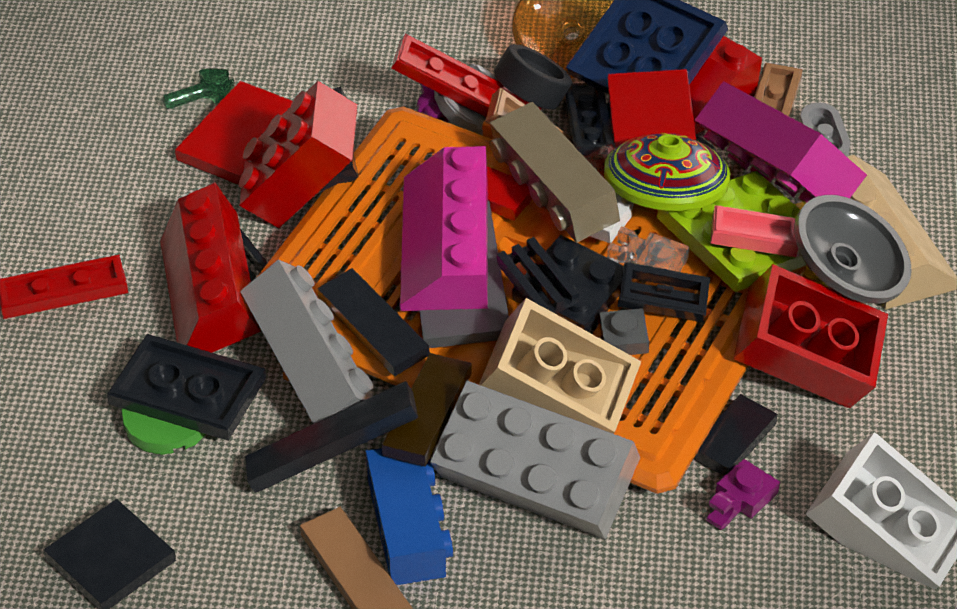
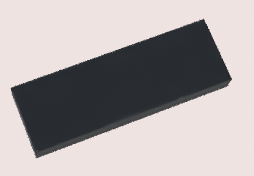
M353 268L317 288L318 298L329 307L331 312L394 377L430 354L429 345Z

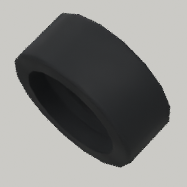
M511 44L507 47L494 69L495 77L510 92L529 103L533 101L536 106L544 109L555 110L572 84L571 77L557 63L531 48L518 44Z

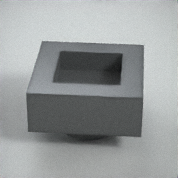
M643 308L600 312L602 340L629 355L649 353V339Z

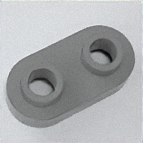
M811 103L805 106L801 111L800 123L821 133L845 156H849L850 139L838 110L826 103Z

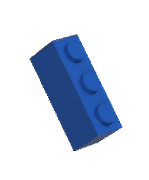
M382 448L366 450L367 481L388 574L396 585L446 577V558L453 557V546L449 529L441 530L439 522L444 521V510L440 494L432 495L430 487L435 486V473L430 462L431 459H429L426 467L385 457L382 454Z

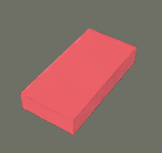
M717 205L714 206L710 244L796 257L798 252L794 234L796 218Z

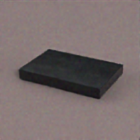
M146 334L107 393L108 404L229 441L266 380L265 368Z

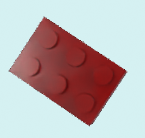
M317 81L306 92L301 91L293 100L291 107L282 116L276 115L270 122L267 130L258 139L253 138L247 144L243 152V159H245L244 172L239 180V187H241L239 206L280 228L352 161L358 104L320 81Z
M772 264L749 286L733 359L851 408L876 388L888 314L862 302L844 297L830 288Z

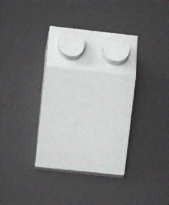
M875 432L847 452L806 513L810 519L840 544L934 590L941 585L957 559V502Z

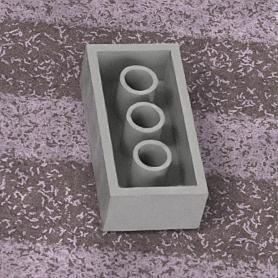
M466 381L430 462L441 478L606 540L641 457L632 440Z

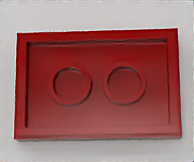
M239 81L175 149L176 160L239 185V180L244 172L245 159H243V152L247 144L253 138L258 139L267 130L272 119L278 114L282 116L291 107L293 101Z

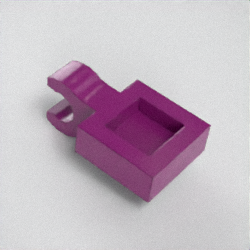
M743 459L716 484L715 495L709 501V506L715 510L707 516L706 521L719 530H723L739 512L752 519L778 494L780 481Z

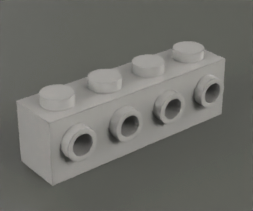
M278 259L240 292L312 423L315 424L372 397L373 394L370 390L373 389V384L366 373L354 363L351 357L353 349L345 337L337 333L331 322L334 319L333 313L322 300L317 298L312 287L315 283L311 275L300 265L295 267Z

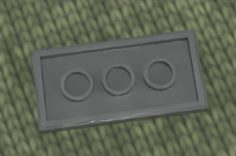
M489 201L488 309L419 310L423 340L429 345V348L497 341L503 325L509 317L501 268L497 264L498 250Z

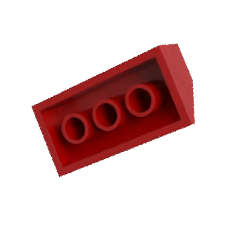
M216 183L179 198L160 240L177 343L213 353L261 332L260 326L240 292L251 280L238 214Z

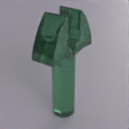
M226 69L199 70L200 82L198 84L163 95V104L167 109H172L206 97L211 98L217 106L235 87L234 79L229 80V72Z

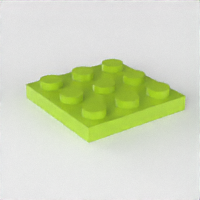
M758 171L731 179L725 195L708 206L684 211L658 210L657 218L734 292L748 288L772 264L788 271L806 266L799 249L796 257L710 244L714 206L717 205L796 218L800 209Z

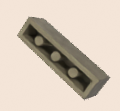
M533 101L490 122L493 140L489 144L494 157L499 163L505 162L509 166L510 172L518 185L527 184L535 204L539 208L545 207L548 210L554 225L559 231L565 230L578 243L620 221L614 188Z

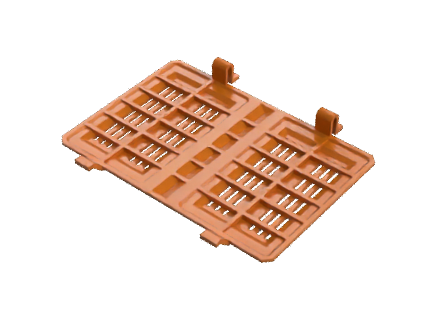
M404 106L387 110L354 152L358 178L352 182L336 184L323 191L259 275L278 259L295 267L300 265L304 268L316 253L319 256L307 270L313 280L329 259L333 260L317 283L314 282L315 285L312 289L317 298V288L331 281L342 266L346 265L348 267L344 272L353 268L382 298L393 284L398 286L387 300V303L395 309L401 297L403 191L400 189L404 185V177L426 160L423 159L430 152L433 153V156L443 147L486 146L487 166L512 176L509 166L505 162L499 163L491 151L489 144L493 140L491 126L485 121L483 122L482 136ZM400 142H405L400 150L395 149ZM419 147L414 155L409 154L413 148ZM387 159L391 162L376 181L372 180ZM400 165L405 166L391 186L386 185ZM363 190L368 191L352 212L348 211ZM377 195L381 196L382 198L366 218L362 215ZM533 199L515 221L491 212L498 253L505 251L508 255L512 253L511 247L520 244L523 248L527 246L526 240L532 237L538 241L545 251L559 235L573 240L565 230L559 231L556 228L548 210L545 207L539 208ZM391 201L396 202L381 223L376 222ZM634 204L631 208L632 217L611 244L591 236L578 243L613 261L622 248L628 250L619 263L623 266L625 262L632 263L637 254L643 256L638 263L639 265L649 266L652 260L658 262L656 268L710 277L707 306L720 285L726 287L714 309L707 308L704 319L706 322L692 344L687 343L686 340L698 321L687 319L677 337L674 338L670 335L681 318L644 312L649 339V353L631 355L640 360L641 364L625 406L640 383L645 384L646 387L632 409L624 407L620 417L622 421H619L614 434L634 441L641 457L630 483L659 494L676 489L748 368V365L733 358L749 287L737 291L742 293L741 297L729 316L723 314L735 292L657 218V209ZM338 222H343L329 243H323ZM352 228H358L342 250L338 249ZM634 230H640L636 239L630 237ZM371 233V237L368 239V241L365 243V245L362 247L357 255H353L352 253L363 240V238L366 236V234ZM649 236H656L651 245L645 243ZM665 241L671 242L667 250L660 249ZM520 262L515 264L523 275L527 273ZM803 266L790 272L802 276L806 270V266ZM501 270L508 315L510 316L520 303L512 299V288L514 285ZM632 279V282L641 283L637 279ZM648 281L645 282V284L652 286H657L659 284ZM671 286L674 287V290L697 293V290ZM619 297L606 312L621 310L622 307H617ZM400 309L398 312L399 316L423 339L419 311L410 321L407 317L412 311H401ZM333 314L334 319L331 322L337 333L345 337L353 349L351 357L358 368L366 374L395 386L407 381L410 388H412L427 357L394 377ZM599 319V325L593 332V335L602 339ZM715 325L721 327L708 351L702 349ZM497 341L429 348V350L433 354L472 363V374L468 381L479 385ZM661 349H667L668 351L654 373L649 372L650 366ZM677 355H683L684 357L671 379L664 378ZM693 361L700 362L687 385L680 384ZM283 372V379L289 381L287 375ZM655 390L662 391L648 416L641 414ZM671 397H677L678 400L665 421H659L658 418Z

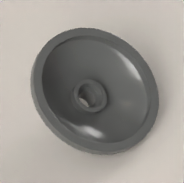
M822 195L809 200L797 214L794 223V234L799 252L811 272L828 288L855 301L877 304L895 299L909 284L912 269L906 246L894 228L871 208L847 197Z

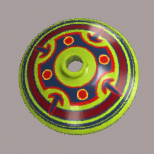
M656 133L632 138L612 150L605 160L604 177L614 188L616 194L632 203L657 210L684 211L708 206L722 198L729 187L730 170L722 157L709 146L679 134Z

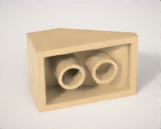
M526 298L506 319L479 385L614 434L641 361Z

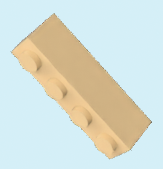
M847 156L867 174L850 199L866 205L883 217L902 239L911 260L912 273L909 284L898 297L889 302L881 303L884 309L957 290L956 274L887 176L857 156Z

